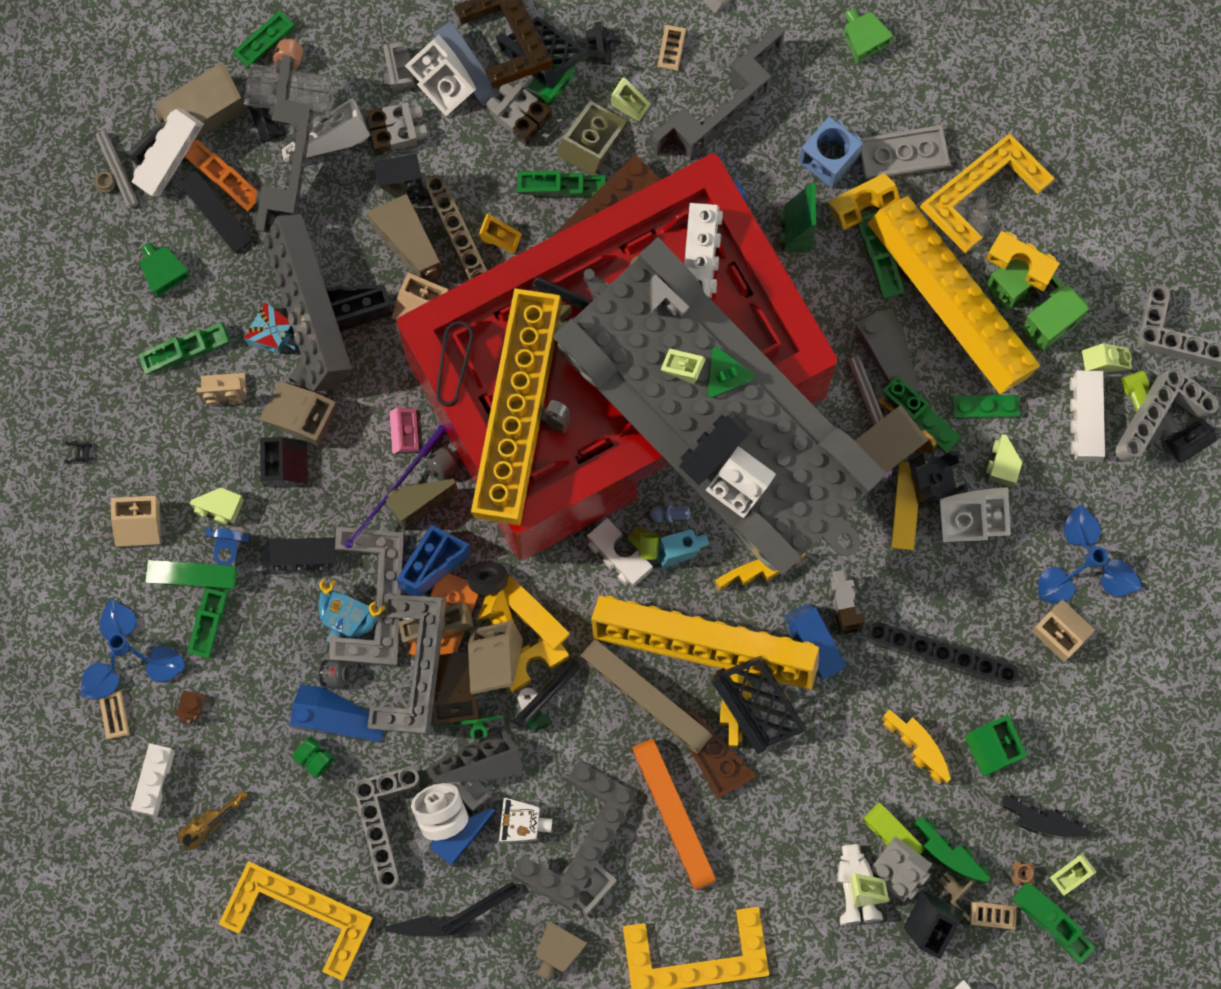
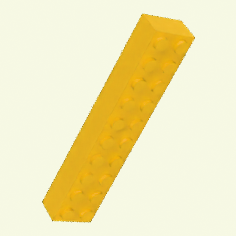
M909 196L881 208L868 222L876 236L1000 395L1027 380L1041 366Z
M514 289L471 509L475 519L521 525L556 341L553 335L558 331L563 305L560 295Z
M598 596L591 618L593 638L596 640L714 668H725V670L762 656L778 683L812 690L818 670L819 647L813 643H801L793 641L789 637H775L763 631L754 632L742 626L732 627L720 621H707L699 616L689 617L677 611H664L656 606H642L634 601L625 602L617 600L613 596ZM758 664L750 667V673L762 676L763 671Z

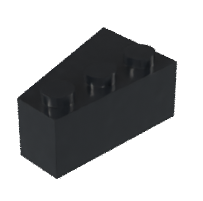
M417 153L373 161L377 184L380 188L395 198L407 194L412 205L425 200Z
M385 285L325 287L339 331L393 314Z
M734 411L726 417L722 414L712 424L716 428L710 434L705 431L696 441L699 445L694 451L689 448L680 457L683 462L679 467L698 485L753 431Z
M335 537L269 539L260 549L262 575L288 572L304 573L309 570L328 572L337 564Z

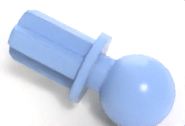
M656 505L651 509L650 517L657 523L665 521L666 518L668 522L688 520L690 509L689 507H673L672 505H668L666 509L662 505Z

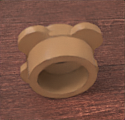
M1015 862L1012 866L1014 869L1012 882L1016 885L1026 882L1032 885L1034 883L1033 871L1035 866L1032 863L1021 864L1020 862Z

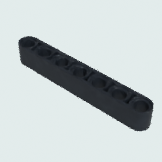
M881 622L873 623L867 632V640L874 646L1002 687L1011 686L1018 678L1017 668L1010 663ZM872 630H881L883 633V638H874L872 636ZM901 636L905 644L898 646L894 643L893 638ZM915 644H924L926 652L919 653L915 649ZM944 650L948 658L941 660L937 657L936 652ZM966 657L969 660V666H961L958 658ZM980 664H988L991 672L988 674L983 673L980 670ZM1008 670L1012 674V680L1003 679L1002 671Z

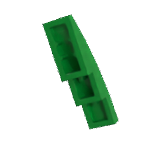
M561 170L517 172V193L525 195L591 198L606 183V175L593 176L584 175L583 173H561Z
M872 213L862 216L863 221L857 223L882 297L886 299L903 294L905 291L894 257L868 225V222L876 214Z
M219 322L204 330L197 329L181 338L174 337L138 355L145 374L149 375L195 359L232 342L225 323Z
M148 560L146 583L235 589L237 567Z
M204 589L187 653L210 658L230 589Z

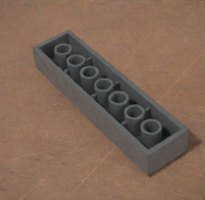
M302 214L277 216L264 236L263 242L270 256V265L274 268L276 284L280 287L282 293V303L286 306L288 312V322L294 331V340L301 353V362L306 368L307 381L311 384L313 392L337 389L352 367Z

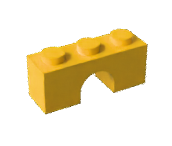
M883 173L828 201L832 218L845 230L863 221L860 213L862 209L869 206H876L881 209L900 200L896 184Z
M1001 231L990 249L986 260L1004 270L1013 260L1024 261L1029 268L1025 281L1044 291L1060 263L1052 255H1044L1037 251L1034 245L1017 240L1018 238L1014 234Z
M540 637L537 640L539 643L532 647L527 645L522 648L513 686H508L510 692L514 694L531 683V679L526 672V668L531 661L541 660L552 670L568 660L569 654L561 644L553 650Z

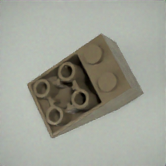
M279 381L259 420L319 447L338 407L335 401L320 394Z
M513 620L472 629L468 643L471 694L513 686L523 638Z

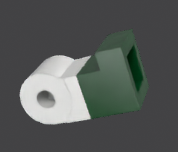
M524 688L518 694V701L522 710L537 696V693L532 688ZM541 711L528 722L531 733L552 725L549 713L542 715Z

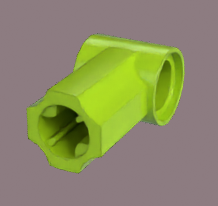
M1143 370L1121 378L1123 389L1126 395L1130 396L1136 412L1150 388L1148 377Z
M634 527L628 534V540L639 550V557L648 560L659 557L660 535L647 532L642 527Z

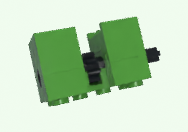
M1037 246V247H1036V248H1037V251H1039V252H1041V253H1043V254L1045 255V253L1043 252V250H1042L1040 247ZM1013 260L1005 270L999 268L992 273L986 287L1006 311L1010 310L1025 297L1030 300L1036 309L1027 315L1028 321L1021 328L1036 346L1044 352L1083 321L1089 310L1088 303L1082 296H1078L1068 284L1064 287L1055 275H1053L1044 291L1027 283L1025 278L1029 273L1028 265L1022 260Z

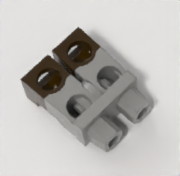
M510 83L502 85L499 92L505 98L501 102L493 96L487 102V108L493 114L496 122L519 138L521 143L527 146L538 133V129L541 130L552 117V108L523 89L519 84L516 86Z
M408 102L401 105L365 111L375 156L395 149L416 146L417 141L428 137L425 124L413 126L412 121L423 119L420 105L409 107Z
M846 570L832 572V577L830 578L831 586L828 593L830 599H833V608L839 634L844 635L862 631L865 620L863 613H856L853 579L848 580Z

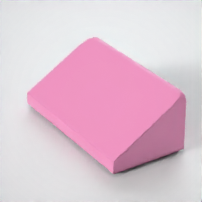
M393 409L390 411L392 453L419 452L416 409Z

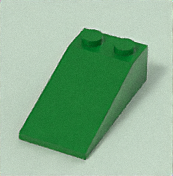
M811 183L785 204L784 212H780V225H784V232H780V245H784V252L810 253L816 227V183Z

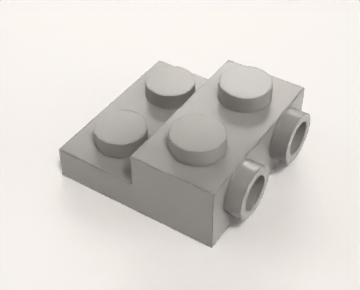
M895 836L873 864L871 871L881 879H885V882L888 883L886 886L887 890L904 902L907 897L912 900L919 890L916 887L917 884L923 885L931 874L927 871L932 863Z
M597 864L571 912L577 917L582 915L586 918L617 880ZM568 867L560 874L561 877L564 876Z

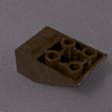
M468 651L441 654L439 656L432 712L434 725L480 718L477 694L470 693Z

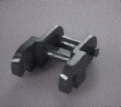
M78 441L64 442L65 446L77 447V457L70 459V461L65 459L64 464H79V461L89 463V461L93 460L92 457H89V451L93 444H89V442L79 444ZM80 448H85V457H80Z

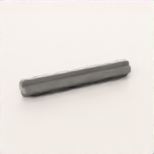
M102 130L96 134L97 140L127 207L133 208L138 205V201L107 131Z
M854 356L849 359L848 363L874 426L884 417L859 356Z

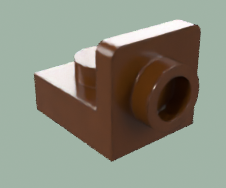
M183 690L178 710H175L174 713L179 718V722L192 725V722L199 723L206 696Z

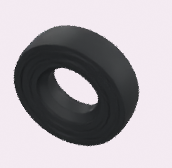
M493 561L475 564L469 569L467 574L469 588L481 595H492L502 591L508 581L505 567ZM485 575L496 577L490 581L479 580L480 577Z

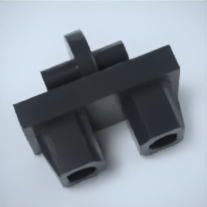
M601 21L595 22V28L585 31L589 44L597 42V48L588 50V58L592 63L603 62L605 65L612 64L610 52H616V46L621 44V37L615 36L614 30L608 31L607 27L602 26Z

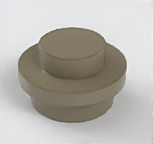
M101 172L95 177L94 185L99 192L109 193L115 188L116 180L112 173Z

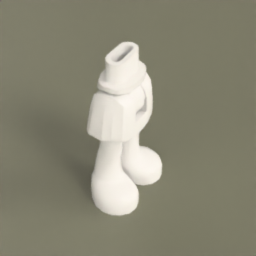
M860 844L842 846L843 856L840 857L841 861L839 862L838 883L843 884L846 911L840 916V926H851L861 923L858 907L854 908L849 886L851 875L857 873L873 877L864 854H861ZM874 905L862 906L863 923L883 921L882 913Z

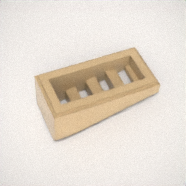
M665 25L658 68L679 70L686 34L685 28ZM668 34L681 36L680 40L669 38ZM666 42L679 44V47L666 46ZM665 50L677 52V56L664 54ZM663 58L676 60V63H665Z
M971 902L969 926L1015 930L1017 907ZM979 908L983 909L982 921H978ZM988 909H992L991 922H987ZM996 910H1001L1000 923H996ZM1005 911H1010L1009 924H1005Z

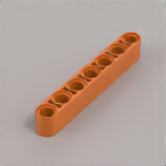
M653 738L633 746V753L694 890H699L716 882L713 871Z

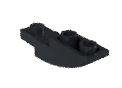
M1012 794L1010 796L1005 795L999 806L1019 816L1015 825L1038 835L1057 839H1084L1091 834L1085 824L1077 820L1072 822L1066 818L1067 814L1058 809L1054 811L1049 810L1043 816V812L1034 806L1029 808L1023 805V800Z

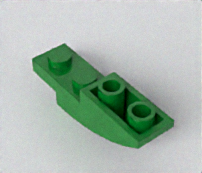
M899 376L882 390L896 408L901 405L921 430H926L927 433L934 437L937 447L944 454L949 452L961 440V436L929 408L930 404Z
M921 816L913 824L928 841L923 846L925 852L941 866L974 882L985 884L990 880L988 876L990 873L981 863L978 865L972 859L974 857L973 853L966 846L962 848L960 844L952 850L950 848L952 845L944 835L940 837L936 833V826L930 819H924Z
M1028 882L1011 898L1077 964H1082L1096 948L1082 934L1084 931L1067 914Z

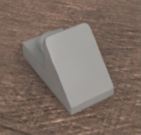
M656 274L652 277L650 281L651 314L665 302L667 304L665 307L674 316L678 314L682 317L688 311L689 306Z

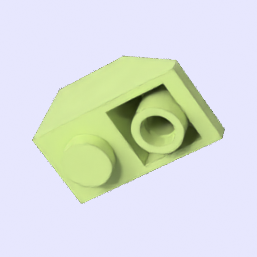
M1103 343L1082 350L1085 371H1103V373L1132 369V356L1129 348Z
M1002 434L1000 440H995L992 452L996 454L994 461H989L986 473L990 474L989 481L1014 488L1022 461L1007 435Z
M219 488L192 499L190 505L194 509V513L206 517L207 514L215 517L214 520L216 522L226 525L227 522L234 524L244 500L241 495Z

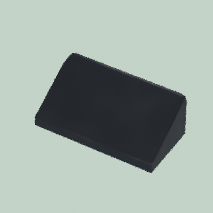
M272 96L253 98L248 104L262 143L286 134L283 124L275 123L272 121V117L269 116L270 105L274 103Z
M155 125L126 156L134 164L138 165L145 158L146 151L153 147L156 142L155 137L163 127Z
M1200 419L1168 439L1166 444L1178 461L1183 463L1216 442L1217 439L1215 431L1203 419Z

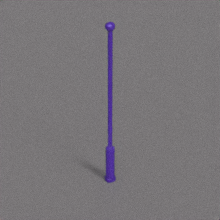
M440 424L436 432L419 451V456L387 495L401 485L419 461L431 452L444 434H447L443 425ZM387 495L355 534L345 541L344 545L346 548L353 547L355 539L386 503Z

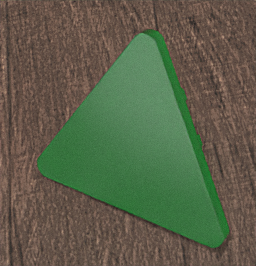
M713 347L707 392L709 398L755 379V375L718 347Z
M503 716L483 717L453 722V724H473L470 736L472 739H475V731L477 729L483 731L484 737L488 735V730L483 726V722L502 719Z

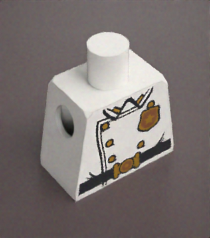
M504 798L499 842L501 844L536 842L538 831L551 833L552 819L539 818L540 808L537 806Z

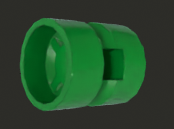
M310 736L296 749L292 759L301 767L306 766V771L317 779L332 764L335 757L326 749L321 750V745Z

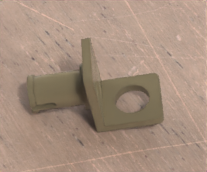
M947 871L937 882L952 895V900L949 904L961 909L955 902L973 882L970 881L966 886H961ZM964 912L962 919L968 923L971 918Z

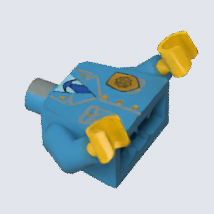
M324 577L319 584L321 591L318 607L319 617L323 622V626L331 630L325 642L330 644L331 637L342 638L344 636L354 639L371 631L379 618V614L385 610V605L381 606L378 610L375 607L378 600H375L368 606L334 589L331 592L335 581L332 580L330 586H327L324 583Z

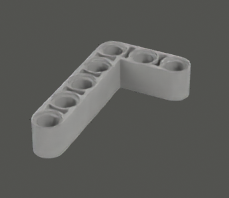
M1164 285L1154 286L1146 299L1137 338L1138 345L1144 350L1221 369V342L1163 328L1170 291ZM1153 294H1160L1163 300H1156ZM1149 314H1155L1158 317V321L1151 320ZM1145 334L1151 335V336L1153 337L1154 341H1152V342L1147 341V340L1145 339L1144 335H1145ZM1166 340H1172L1175 343V347L1168 346ZM1187 345H1193L1197 352L1189 351ZM1209 350L1216 351L1218 357H1211Z
M1172 368L1160 374L1116 447L1117 457L1122 461H1129L1140 456L1173 401L1193 416L1204 418L1218 410L1219 402L1217 398L1177 368Z
M411 767L363 779L354 788L377 881L385 890H393L398 886L399 875L379 799L416 789L419 786L420 777L417 771ZM408 773L415 775V781L412 784H405L403 782L404 776ZM392 780L393 787L390 790L385 791L381 788L383 781ZM363 786L371 787V793L367 797H363L359 793ZM370 807L377 809V815L372 819L365 816L366 810ZM376 829H380L383 832L382 838L378 841L371 839V833ZM381 851L389 854L388 860L384 863L377 861V855ZM387 873L394 875V882L390 885H385L382 882L383 876Z

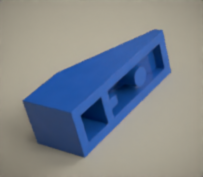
M490 808L468 818V823L463 830L450 838L438 841L430 840V843H432L430 849L453 866L493 817L495 811Z

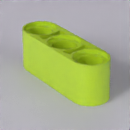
M877 803L862 818L865 824L887 846L896 836L921 855L925 851L924 847L882 804Z

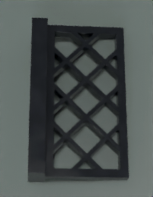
M537 16L532 19L535 27L537 25L541 27V30L537 31L544 45H551V48H547L553 64L562 65L556 69L549 68L531 76L550 89L556 85V77L589 55L587 50ZM503 32L496 36L500 53L509 60L524 55L518 42L514 41L516 38L513 32L508 36ZM553 35V38L543 39L544 36ZM566 44V47L556 48V45ZM569 53H579L575 56L568 57ZM554 54H564L563 57L553 58Z
M762 656L727 670L722 668L716 671L712 684L757 754L764 752L768 746L806 731V726ZM758 664L763 671L762 676L750 673V667ZM733 674L744 676L743 683L734 682L730 676ZM747 678L759 681L758 689L746 686ZM762 683L771 685L774 693L770 694L761 691ZM743 691L755 694L754 702L744 699L742 696ZM758 696L770 699V706L758 704ZM773 702L782 703L786 708L785 712L773 709ZM754 709L766 712V719L757 718L754 714ZM772 714L783 718L781 725L769 722V715ZM785 719L795 722L797 728L790 729L784 727ZM766 727L778 730V735L769 738L765 732Z

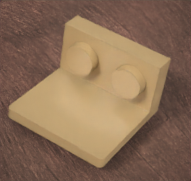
M246 374L201 376V388H197V393L201 401L208 406H217L219 402L240 404L241 401L247 400Z

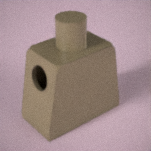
M549 921L536 953V958L543 961L537 974L548 981L555 969L564 974L584 950L587 943Z

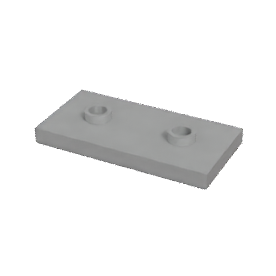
M943 125L860 138L863 143L860 157L865 181H869L883 173L890 178L945 169L951 166Z

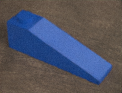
M300 684L293 703L290 719L292 729L381 743L383 730L367 729L368 711L322 687Z

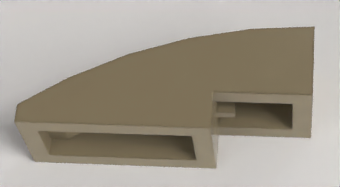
M460 602L445 608L442 637L474 627L468 605ZM405 619L398 622L402 643L417 642L420 620Z

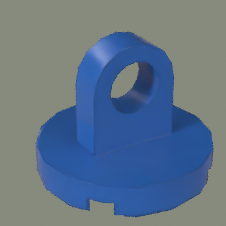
M207 527L205 531L206 537L215 538L213 558L219 565L228 566L232 564L236 558L238 542L249 543L250 541L249 533H244L243 537L240 531L218 528L212 532V528ZM223 548L231 552V558L228 561H221L218 557L219 551Z

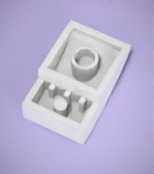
M437 35L405 65L419 81L417 85L445 116L476 90L468 72L440 35Z
M1008 488L971 491L940 499L943 542L988 540V536L1010 535Z

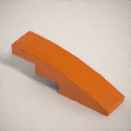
M196 139L184 158L248 212L256 203L257 190L231 166L229 167L214 152L212 153Z

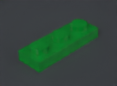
M279 10L233 51V55L249 69L290 33L295 26Z
M1019 395L952 397L953 419L1020 417Z

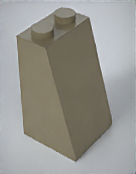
M223 62L156 102L159 110L155 111L160 123H167L166 119L171 111L184 109L204 123L196 137L247 113L242 98Z
M407 194L367 212L372 230L415 276L432 283L440 278L439 276L442 275L440 262Z

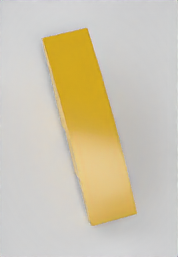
M901 461L898 465L891 548L913 551L918 502L909 462Z
M803 554L797 562L802 560L805 554ZM758 559L715 580V585L719 591L736 580H739L741 585L745 586L760 575L767 582L780 574L778 570L772 571Z
M511 576L508 577L507 585L503 591L509 608L555 650L570 636V633Z

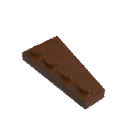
M693 709L686 712L712 735L698 754L690 748L688 749L717 799L757 778V775L736 756L728 745L712 731Z

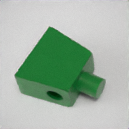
M150 242L141 248L146 257L139 263L155 298L191 277L186 267L166 246L157 250L154 244Z

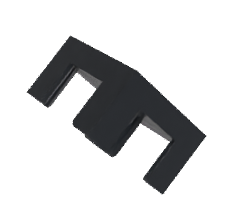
M952 451L941 457H931L932 453H923L909 460L918 504L940 502V499L968 492L966 483L956 487L952 466L961 462L959 451Z

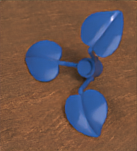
M1083 505L1075 508L1068 516L1064 525V535L1071 545L1082 544L1083 548L1090 550L1085 556L1086 563L1068 576L1058 567H1050L1043 571L1038 581V596L1044 602L1058 604L1062 599L1064 601L1069 600L1075 592V586L1069 579L1087 567L1095 569L1101 566L1102 572L1105 573L1101 578L1102 587L1112 596H1124L1142 588L1136 573L1127 563L1119 559H1112L1107 563L1108 554L1105 549L1087 545L1093 544L1098 540L1101 530L1098 521Z
M111 599L106 605L100 620V632L108 640V646L111 649L109 654L111 656L110 668L104 663L90 665L82 676L80 695L83 698L95 700L108 697L114 693L120 682L118 675L113 673L115 669V656H124L129 651L143 661L148 662L146 673L155 682L162 683L173 679L184 670V661L175 650L166 646L152 649L150 659L130 646L124 636L130 635L134 631L137 622L136 617L129 608Z

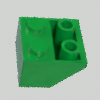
M553 64L554 67L552 68L556 69L562 64ZM576 65L556 77V85L550 89L536 78H533L525 90L546 105L548 103L552 105L563 92L560 87L564 89L574 77L575 73L573 70Z
M1009 715L964 735L982 777L1023 761L1028 757Z

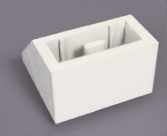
M738 446L707 487L706 491L744 518L776 474Z

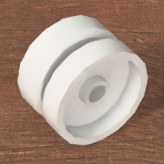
M434 784L423 789L412 800L411 808L416 821H418L422 835L428 840L438 841L450 838L463 830L468 823L469 816L465 806L462 803L457 787L452 784Z

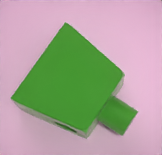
M853 8L844 15L849 22L844 28V36L856 63L892 43V33L872 12L860 16L857 10Z

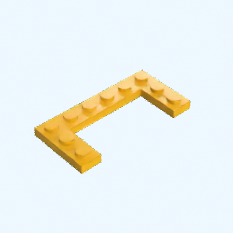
M1010 133L920 206L965 254L977 245L983 237L954 209L956 205L1007 164L1037 194L1055 179Z
M248 861L219 925L241 934L261 892L342 930L322 972L344 982L373 917Z
M759 907L736 910L743 956L652 969L646 924L623 926L631 989H683L769 976Z

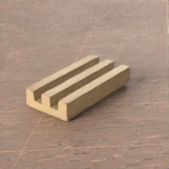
M116 691L108 697L99 699L106 739L111 740L112 738L129 736L130 732L122 691ZM114 697L118 699L123 731H120ZM108 698L110 702L115 733H111L108 713L105 703V699Z

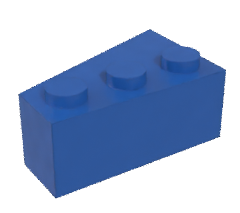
M431 524L398 576V588L411 596H422L471 555L470 544Z
M804 604L783 616L789 631L796 638L797 642H810L819 647V663L816 676L824 680L847 667L815 607Z

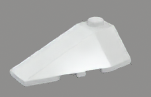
M353 98L333 109L329 113L331 117L324 123L318 121L313 125L314 128L310 133L306 158L361 144L371 136L369 127ZM291 142L282 149L285 162H289L290 151H294V142Z

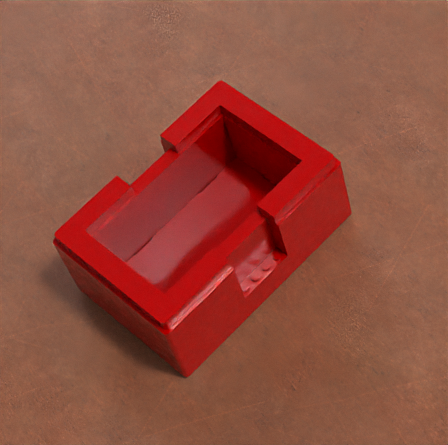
M709 154L407 312L397 319V326L406 360L475 485L478 479L514 289L540 292L532 288L534 279L540 277L593 301L587 283L584 281L585 270L592 269L595 277L611 284L630 266L631 260L639 256L657 237L685 265L690 203L718 205L719 211H723L722 224H718L717 234H721L720 247H716L715 257H719L718 270H714L713 279L717 280L716 293H712V298L710 299L812 405L827 397L837 357L718 155ZM570 305L572 313L562 323L568 322L571 318L573 320L583 310ZM462 321L472 328L473 341L458 399L454 404L445 406L440 404L436 398L444 332L451 323ZM463 325L451 327L447 334L439 397L444 402H450L455 397L470 339V332ZM555 341L543 407L547 409L551 400L564 404L570 410L571 424L565 434L555 432L542 424L539 425L521 525L497 522L515 557L520 561L528 559L636 501L637 481L669 465L659 452L604 397L597 387L590 384L570 365L559 351L557 341Z

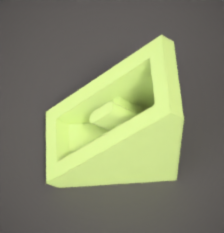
M626 78L621 79L611 95V106L637 121L642 119L651 105Z
M669 349L661 371L695 384L706 358Z
M1080 854L1050 878L1065 896L1094 875L1096 871L1085 856Z
M857 873L851 875L849 886L854 908L889 901L885 879Z

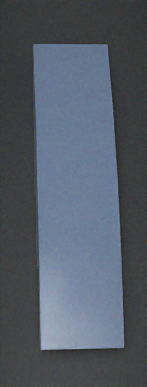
M451 21L433 32L434 38L437 35L443 38L468 72L476 88L472 94L482 108L487 106V102L493 96L495 98L500 97L497 89H492L485 70Z

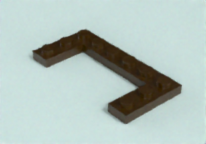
M468 0L454 6L461 25L502 11L524 54L523 56L485 69L492 89L554 67L553 61L522 0Z

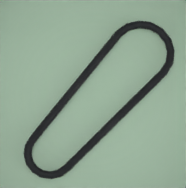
M462 321L451 323L444 332L436 398L440 404L445 406L454 404L458 399L473 341L472 328ZM463 325L469 330L470 339L455 397L450 402H444L440 399L439 392L447 334L451 327Z

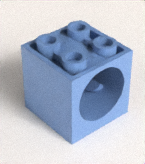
M828 117L802 146L799 163L830 188H833L857 161L863 143L857 134L848 132L839 120H833L831 117ZM825 143L838 144L844 149V157L835 160L828 159L821 155L818 147Z

